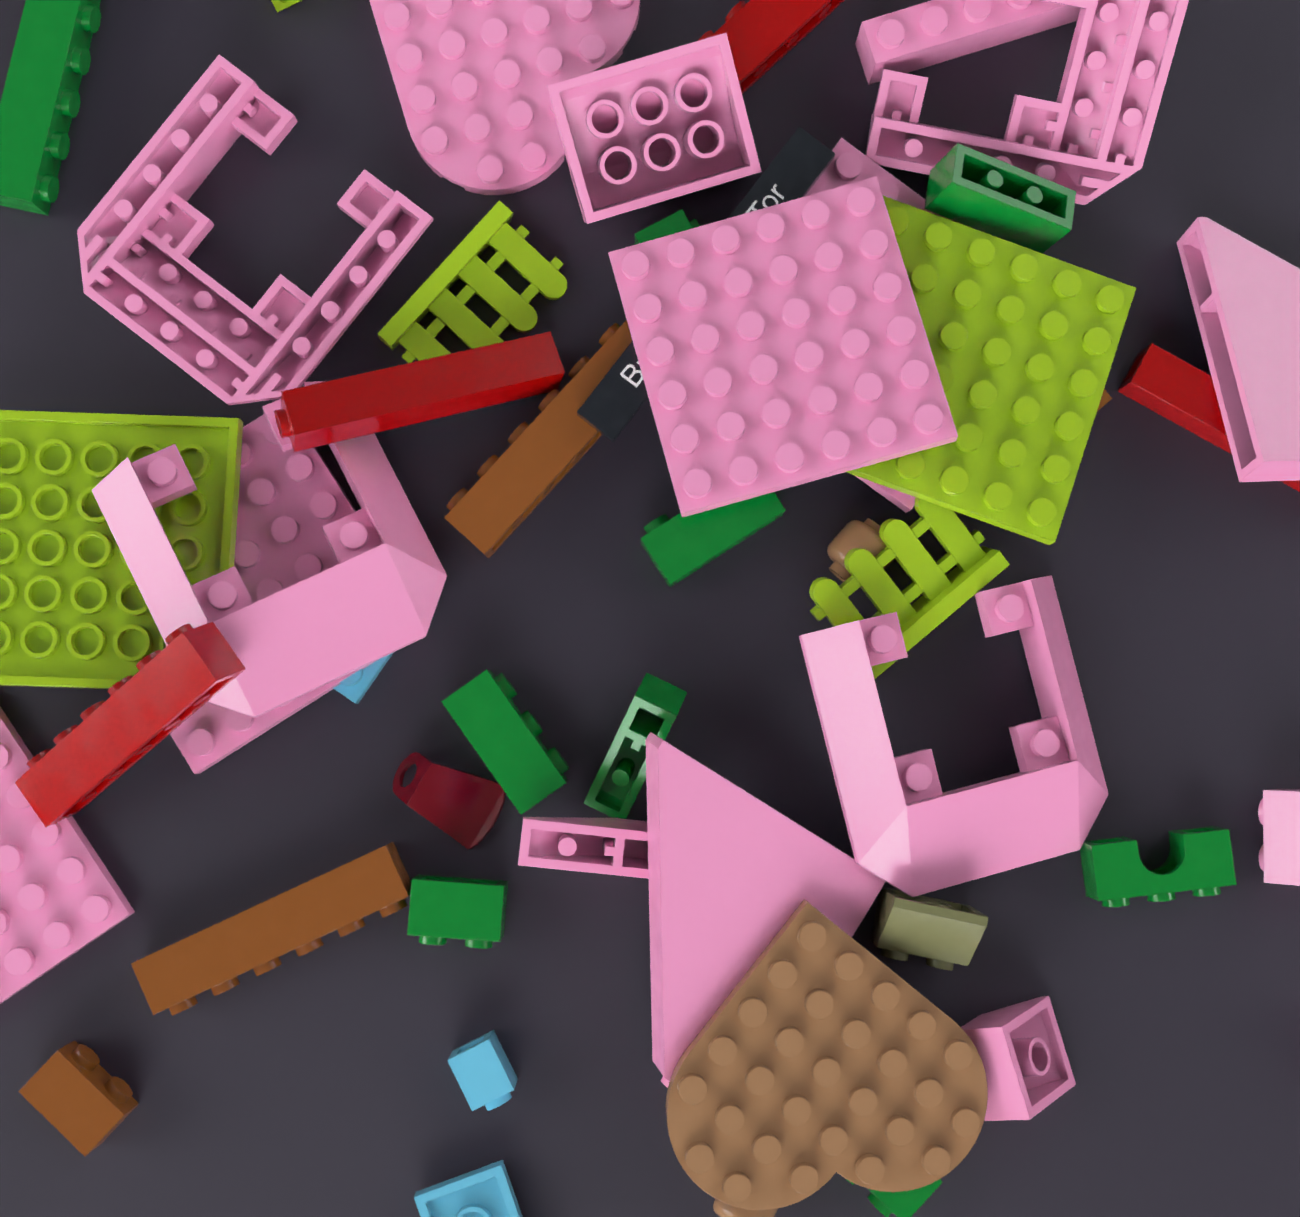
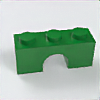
M1207 826L1168 831L1170 842L1169 856L1164 864L1152 870H1148L1141 862L1138 843L1135 839L1122 836L1084 841L1080 849L1086 896L1101 901L1102 907H1122L1130 905L1131 897L1147 896V901L1165 902L1175 900V892L1192 890V895L1198 897L1221 894V887L1237 885L1229 829Z

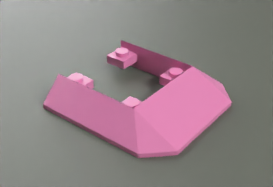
M1042 0L1080 8L1056 102L1015 94L1004 139L918 123L928 77L883 69L874 112L871 117L865 155L880 166L929 175L930 170L959 143L1076 191L1075 203L1086 205L1142 168L1189 0Z
M219 54L77 229L84 294L226 404L236 405L281 399V391L302 387L303 382L309 378L434 219L398 190L394 192L364 169L337 202L340 210L363 226L365 230L313 296L310 297L280 274L254 308H250L188 260L215 225L187 201L241 134L271 156L298 121L290 111L259 89L254 80Z
M314 381V382H303V383H304V386H308V385L317 384V383L326 382V381ZM281 399L262 406L264 415L282 451L285 452L292 449L290 438H281L274 411L281 409ZM375 433L329 444L361 507L356 512L322 526L323 532L339 564L254 603L236 566L193 585L190 584L154 510L156 507L197 490L176 444L134 462H130L127 457L92 489L95 499L166 646L168 644L165 638L179 627L191 624L193 628L214 622L246 669L212 697L208 703L256 718L427 636L447 579V574Z
M1052 575L981 591L974 595L985 638L1019 630L1042 718L1008 727L1020 772L947 792H942L932 749H922L896 757L893 754L871 666L908 657L897 612L858 620L799 636L855 863L910 897L1080 850L1109 795Z

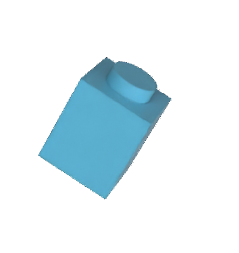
M494 1030L452 1051L447 1061L472 1111L484 1105L487 1111L501 1106L512 1098L510 1092L515 1089L518 1078Z

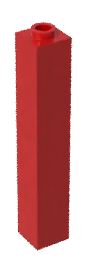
M550 331L281 391V409L275 410L274 413L281 438L289 437L294 452L548 393L555 388L558 389L565 371Z
M1153 343L1140 351L1117 391L1232 454L1211 375ZM1300 480L1280 481L1300 492Z

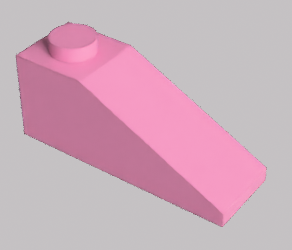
M523 817L518 865L649 879L647 821L621 818Z

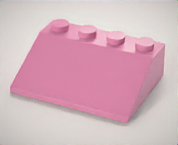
M727 33L547 85L582 217L587 224L762 172Z

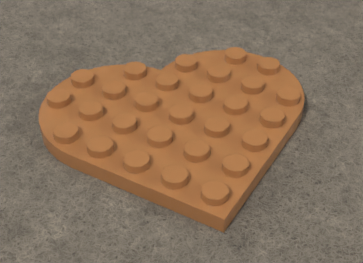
M804 899L685 1050L672 1073L665 1106L668 1135L675 1155L686 1174L698 1187L713 1198L734 1207L748 1210H772L795 1204L809 1197L824 1186L836 1172L856 1185L883 1192L914 1190L941 1179L961 1163L975 1144L985 1120L988 1088L982 1059L965 1031L948 1015Z

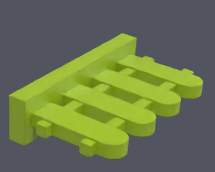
M499 200L379 331V339L392 351L400 344L407 350L401 358L407 363H411L415 359L420 361L451 354L435 339L445 326L471 349L504 342L499 336L509 325L518 332H529L535 327L538 319L535 309L529 304L539 292L549 300L560 299L565 294L567 280L559 272L564 264L556 256L551 262L547 261L525 240L530 232L522 224L515 231L509 225L513 212ZM490 246L496 253L485 264L479 256ZM504 261L508 262L530 283L521 295L495 273ZM460 278L466 286L455 297L449 289ZM475 293L501 316L491 328L465 306ZM430 311L437 318L425 330L418 323Z
M915 497L914 508L920 518L911 526H908L902 520L894 518L885 520L880 526L879 536L886 547L874 557L868 550L853 548L846 554L844 559L845 568L851 576L841 585L826 577L817 578L812 582L809 594L816 606L810 612L818 621L826 617L833 627L864 620L863 616L848 598L860 587L878 610L872 617L897 612L906 651L908 652L1010 564L999 550L979 546L985 540L984 536L979 530H973L970 533L954 511ZM928 529H930L947 552L937 562L933 560L918 540ZM894 558L913 581L903 591L899 590L883 569ZM957 565L955 569H953L949 574L945 575V573L948 572L953 566ZM920 594L923 595V596H921L916 602H914L912 605L910 604V603H911L913 600H915ZM897 660L871 666L874 679Z

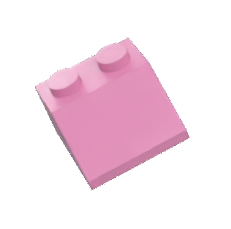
M1300 789L1263 790V799L1258 807V817L1263 825V845L1259 850V865L1264 871V883L1300 886Z
M1041 996L981 1014L961 1027L977 1048L986 1073L988 1100L984 1121L1030 1120L1076 1085L1049 996Z

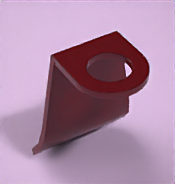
M418 752L411 753L402 761L393 780L394 794L400 800L468 850L474 848L487 836L495 825L505 802L506 793L499 783L433 763ZM416 764L417 770L413 780L409 785L403 787V778L406 771L411 765Z

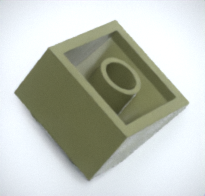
M882 887L879 893L870 941L876 947L882 948L881 955L884 957L908 961L909 954L926 957V965L952 971L954 963L964 966L969 965L985 932L989 917L970 905L923 895L910 897L902 891Z

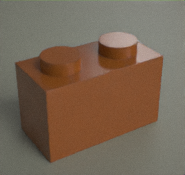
M74 1040L58 1049L18 1092L86 1157L106 1140L139 1103L132 1097V1089L124 1080L111 1076L99 1065L100 1059L91 1048L78 1044Z

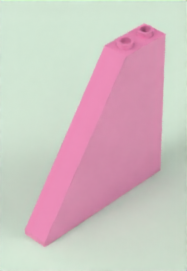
M1197 217L1176 243L1239 482L1300 480V269L1207 217Z
M650 732L646 738L652 1061L663 1075L661 1082L668 1088L672 1073L685 1050L804 899L852 937L886 881L855 863L853 857Z

